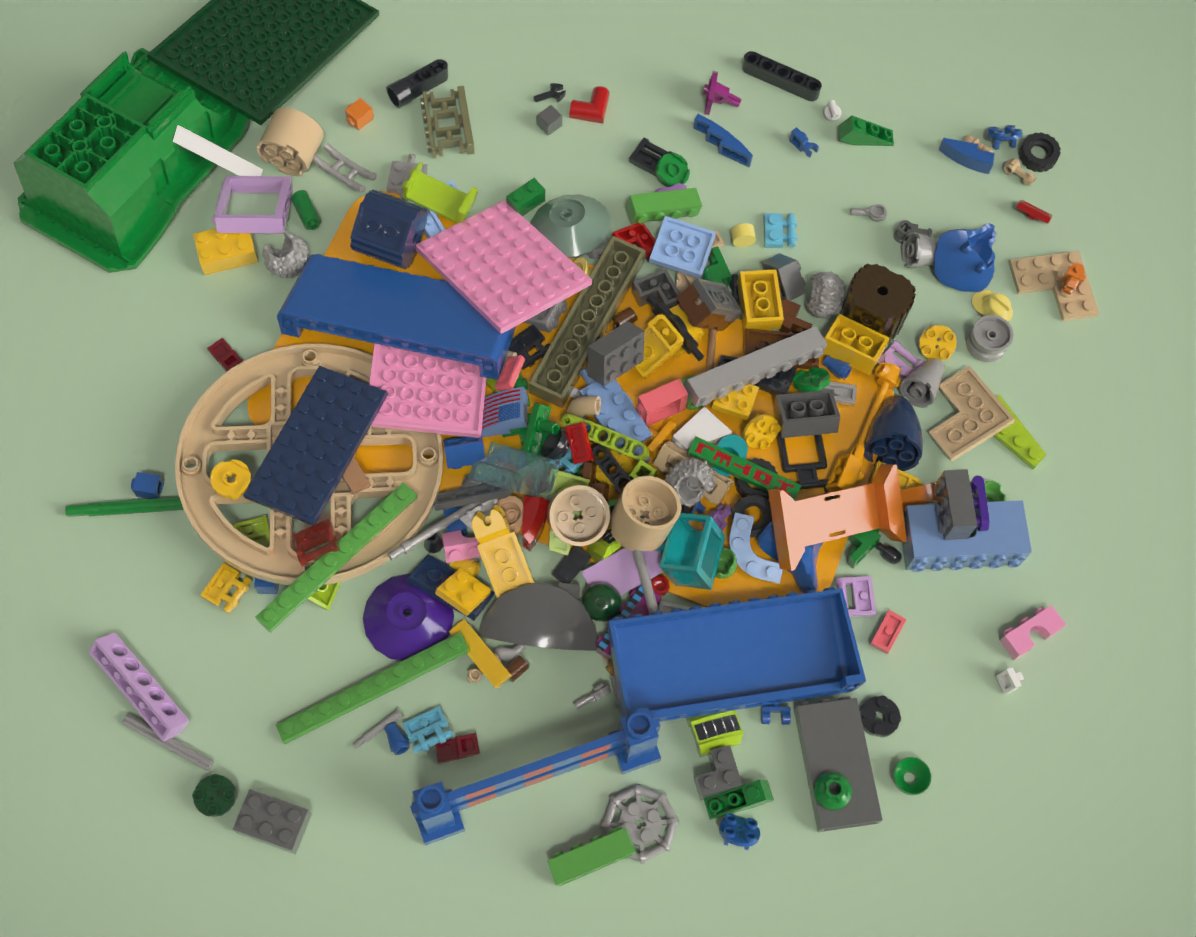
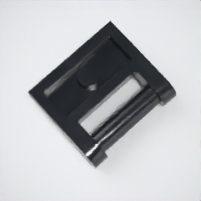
M644 137L630 156L629 162L657 176L655 167L661 157L656 154L663 156L674 152H668L649 142V139Z

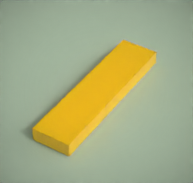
M465 619L449 631L452 636L460 632L462 633L470 649V652L467 653L468 656L496 689L512 676Z

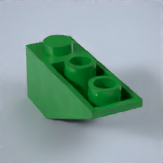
M851 115L839 125V140L858 146L894 145L893 130Z
M757 780L706 798L704 801L711 820L729 813L733 814L774 801L768 781Z

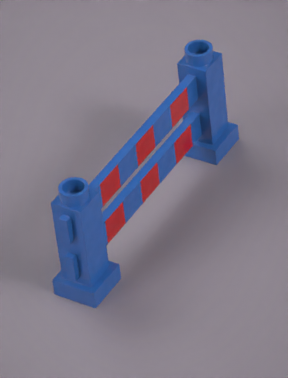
M647 708L620 718L618 730L608 733V736L453 791L452 789L445 791L441 781L413 791L415 802L411 803L410 808L419 826L425 846L465 832L459 811L614 755L622 775L661 761V755L656 745L660 730L658 718L652 719Z

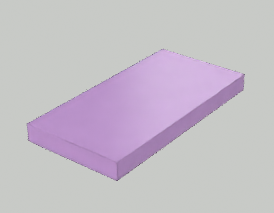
M626 548L582 571L589 587L598 582L609 583L620 592V595L641 585L633 552ZM655 550L651 552L643 551L649 576L652 579L663 572L659 567L662 553Z

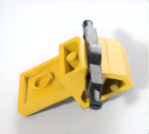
M650 295L647 301L652 305V312L656 317L648 323V327L644 330V361L635 366L644 379L673 355L678 358L686 351L687 354L692 353L697 361L704 358V355L697 348L699 344L696 342L705 334L703 330L690 324L688 315L679 305L669 309L663 301L658 302L653 295Z

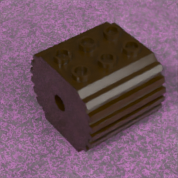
M867 263L852 277L840 314L889 337V343L891 339L893 340L900 333L912 308L916 296L915 286L903 275L896 274L885 266Z

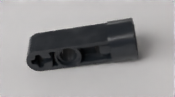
M437 59L388 85L386 91L395 107L400 108L422 95V91L428 92L448 80V64L445 60Z

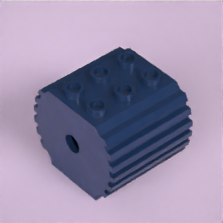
M374 189L370 190L359 206L350 236L351 249L402 269L409 268L417 255L416 244L421 242L427 223V209Z

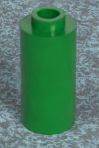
M296 191L292 194L291 201L304 228L307 230L317 229L321 224V219L307 191Z

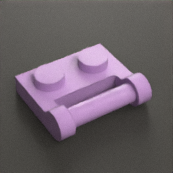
M895 340L890 348L881 356L876 366L883 362L897 365L901 369L899 377L903 380L923 365L925 361L916 358L900 346V342ZM896 351L915 365V367L911 368L893 353Z
M871 576L844 577L835 580L838 589H843L850 618L876 615ZM847 585H851L854 609H849Z

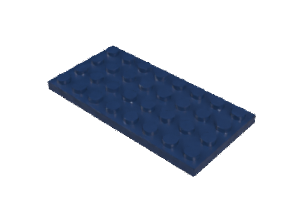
M319 366L253 477L249 487L246 489L243 495L245 499L315 526L388 396L387 391Z

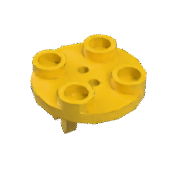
M933 325L922 332L919 339V347L922 354L928 359L947 360L956 348L957 339L949 327Z
M757 413L756 417L746 425L743 431V438L746 444L752 448L766 449L780 432L781 426L773 416Z

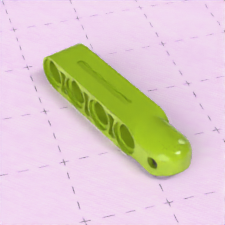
M569 413L564 414L560 420L564 427L585 422L586 426H591V430L588 433L589 441L605 446L636 461H645L649 457L648 447L640 441ZM607 432V440L601 441V435ZM625 440V446L619 449L618 442ZM638 447L643 448V453L640 456L635 455V450Z

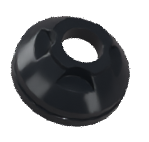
M560 428L556 435L550 433L546 438L540 451L542 459L554 461L565 456L569 443L567 433Z

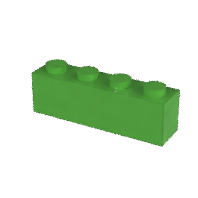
M696 188L630 195L626 203L631 223L662 221L665 216L674 219L681 217L691 218L697 216L702 207Z
M621 826L613 828L607 836L597 835L590 839L591 842L583 845L579 843L570 847L571 851L567 853L560 851L551 855L552 859L548 860L547 863L556 886L560 887L637 854L628 829H622Z

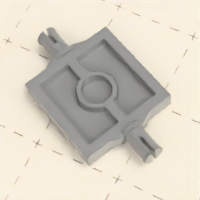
M409 154L407 162L392 161L387 183V193L398 194L400 199L405 200L402 198L404 192L402 190L403 183L406 179H410L409 175L412 168H416L419 164L414 163L415 154H412V156ZM423 164L421 172L427 175L428 164Z

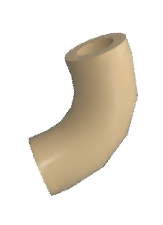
M599 396L575 398L568 404L567 414H573L585 420L588 415H599L601 400Z

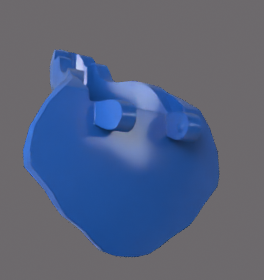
M987 223L979 228V230H949L939 236L935 251L934 272L943 285L964 292H981L989 285L994 275L995 253L992 250V244L996 241L995 237L997 235L993 224Z
M771 521L759 535L758 542L760 548L766 554L778 561L773 521ZM824 542L805 546V551L796 569L792 571L787 570L793 575L797 586H799L803 594L809 590H816L817 592L816 564L818 552Z

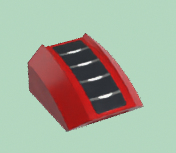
M524 496L522 542L523 547L528 551H531L536 545L545 527L548 500L542 497Z

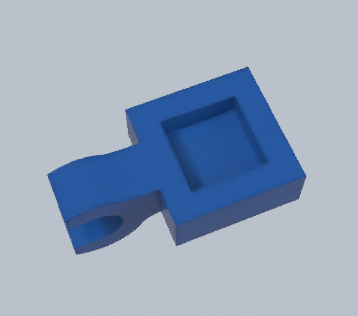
M797 127L791 131L789 141L800 152L804 151L807 157L812 156L810 149L816 153L819 149L816 143H809L807 135Z

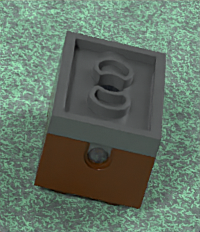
M697 278L676 297L680 308L688 315L690 324L698 328H715V330L723 331L744 313L727 286L723 283Z

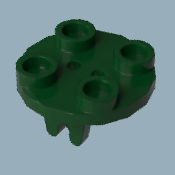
M212 774L202 779L195 787L192 794L194 805L205 816L213 818L222 816L233 807L236 799V789L231 780L225 776Z

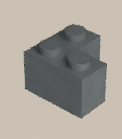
M779 253L761 262L763 270H777L782 300L785 298L791 301L806 293V282L801 276V265L796 259Z
M666 268L633 281L632 294L639 307L649 304L647 299L650 295H653L658 302L663 301L669 309L679 305L676 297L680 292Z
M730 745L710 750L708 757L713 772L696 776L694 781L700 801L742 786Z

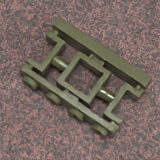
M457 86V91L450 89L451 97L434 99L433 92L426 95V91H422L423 98H420L421 109H425V112L422 113L423 122L427 123L428 126L424 127L426 138H430V142H427L428 153L432 152L433 159L436 158V155L443 156V148L458 146L460 154L464 153V151H467L468 155L475 154L464 86ZM457 98L461 114H458L457 108L448 109V106L456 105L455 99ZM428 102H431L432 108L441 107V110L433 111V118H430ZM455 117L456 126L439 128L437 119ZM461 127H463L466 142L464 144L462 142V137L453 138L452 136L461 134ZM432 131H436V137H446V139L437 140L438 147L434 145Z

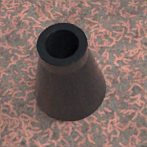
M437 533L424 541L426 551L437 553L443 548L442 538Z

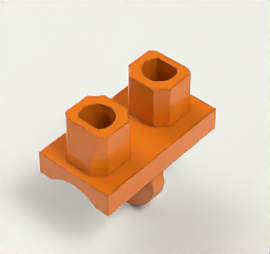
M1073 263L1070 265L1060 280L1064 282L1060 291L1071 295L1081 285L1086 277L1082 264Z

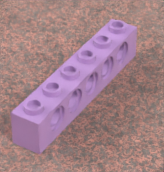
M114 632L96 639L89 654L159 738L164 742L181 734L189 719L118 635Z

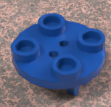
M1006 125L1005 128L988 127L987 137L992 139V148H995V150L999 149V144L1002 140H1009V146L1016 148L1017 139L1023 135L1021 129H1015V125Z
M726 814L719 825V834L724 839L723 845L728 846V843L749 850V846L755 845L761 835L760 829L757 827L758 822L753 818L746 819L734 814Z

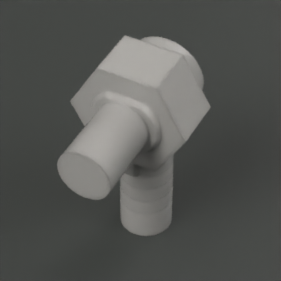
M606 236L601 245L592 252L587 253L589 258L596 259L601 257L606 249L602 247L609 240L608 236Z

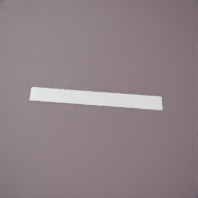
M179 125L177 126L173 142L239 176L262 175L263 169Z

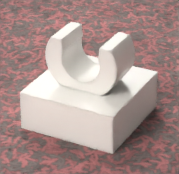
M1013 667L1006 669L996 676L1004 695L1021 687L1020 681L1024 680L1022 673H1015Z

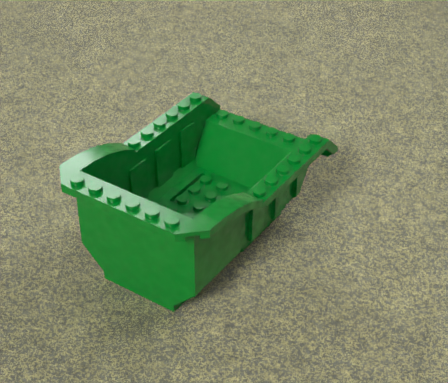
M144 48L138 49L133 54L131 62H129L127 52H122L80 93L81 98L13 163L24 190L18 197L21 223L108 273L136 269L160 240L178 211V206L217 166L214 162L173 142L177 126L179 125L230 152L244 137L251 120L149 60L147 55L149 51Z

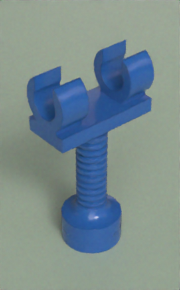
M779 703L772 704L771 707L763 706L761 708V723H770V713H782V725H789L791 723V708L780 707Z

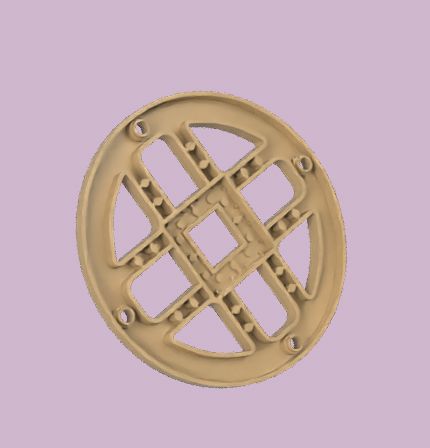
M300 344L276 348L249 358L227 371L196 402L186 419L177 446L175 460L176 484L183 509L193 529L203 543L227 564L261 580L291 585L307 568L312 566L352 529V504L354 501L361 498L388 497L403 482L417 494L418 498L323 585L346 581L381 566L390 560L387 555L388 553L398 548L400 543L405 540H411L419 533L434 507L433 503L440 491L442 481L443 448L441 435L436 433L379 427L369 428L360 446L406 444L413 451V466L407 472L365 474L371 486L355 495L352 494L343 478H341L328 503H331V545L324 552L296 553L293 551L292 517L270 509V546L267 548L236 530L216 506L218 504L255 502L245 499L243 495L236 500H232L230 498H223L215 493L209 478V458L213 453L218 451L267 449L268 454L292 413V384L295 379L299 377H313L317 368L322 366L369 384L373 360L372 355L356 349L330 344ZM310 357L315 358V359L312 360V361H307V360H306L307 358H310ZM271 384V418L268 423L256 426L220 427L241 402ZM432 454L433 457L430 459L424 458V455ZM189 464H196L193 468H187ZM227 479L229 483L235 481V479Z

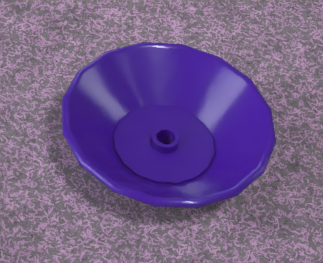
M410 574L391 577L377 586L366 601L363 614L365 635L375 650L390 659L404 661L446 640L450 635L449 631L452 629L454 612L451 607L406 582ZM410 611L411 614L409 616H405L404 612Z

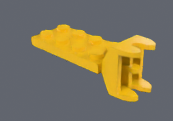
M494 505L488 516L478 511L472 520V528L476 539L480 543L477 547L497 599L504 593L510 592L521 585L535 583L515 531L511 532L504 510L500 506Z

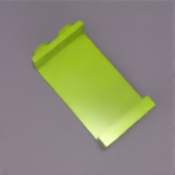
M419 162L416 168H412L409 175L410 179H406L403 183L402 190L404 192L402 198L425 207L457 224L462 223L476 201L479 189L472 186L468 194L422 173L423 163Z

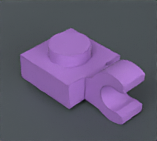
M719 504L716 511L712 510L709 516L713 518L723 531L727 526L725 519L733 510L729 505L724 507L723 504Z

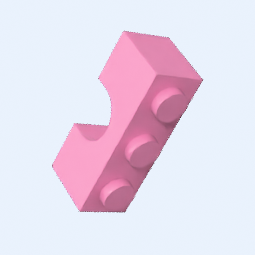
M461 530L441 533L446 563L481 557L477 547L480 543L476 537H464Z
M1052 605L1046 609L1044 607L1039 608L1034 612V617L1030 619L1027 616L1018 623L1019 627L1016 629L1010 627L1003 632L1004 637L1000 642L1013 660L1035 646L1030 638V631L1040 633L1044 640H1046L1066 625Z

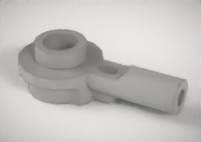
M876 204L866 209L852 208L851 215L870 216L872 220L880 222L886 218L887 210L883 205Z
M601 683L594 687V693L588 697H582L573 703L575 708L578 710L588 703H593L611 693L610 685Z

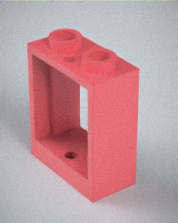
M680 378L638 397L637 412L647 427L686 409L688 392Z

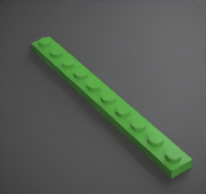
M403 482L256 615V620L271 633L418 498L417 494Z
M460 632L276 724L282 742L287 744L470 652L462 633Z

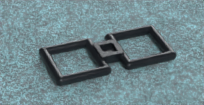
M779 432L776 437L783 472H796L797 482L795 483L801 485L800 490L824 487L825 494L830 492L825 488L828 479L818 480L816 471L826 469L828 466L822 434L814 435L819 462L789 465L785 438H781ZM826 497V500L834 499V497Z

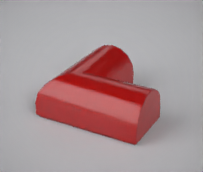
M602 86L594 87L590 103L572 100L569 118L603 124L610 96L609 90Z
M635 223L612 233V236L630 244H636L637 247L646 250L645 258L650 259L656 240L644 223Z

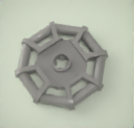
M635 784L634 787L616 796L612 795L609 798L610 803L603 823H601V828L604 829L606 836L610 834L609 831L612 828L621 826L622 829H628L633 844L639 846V852L628 858L639 861L640 864H645V861L671 850L670 845L677 824H679V819L676 818L665 793L662 794L642 787L640 784ZM636 795V802L626 807L621 804L622 801ZM640 795L657 801L654 805L642 802ZM660 804L668 818L667 820H662L656 809ZM618 807L622 811L619 822H612ZM639 818H642L646 824L641 829H637V824L634 823ZM661 825H668L664 840L658 837ZM655 841L659 844L644 852V846L648 843Z

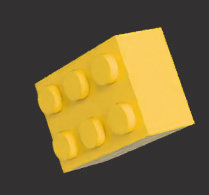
M215 228L193 234L200 266L204 275L259 263L251 233H217Z
M777 270L741 271L737 279L740 308L744 312L742 314L744 331L745 328L757 330L780 329L784 317Z
M839 314L824 338L827 342L824 354L847 362L852 368L870 376L884 353L890 338Z

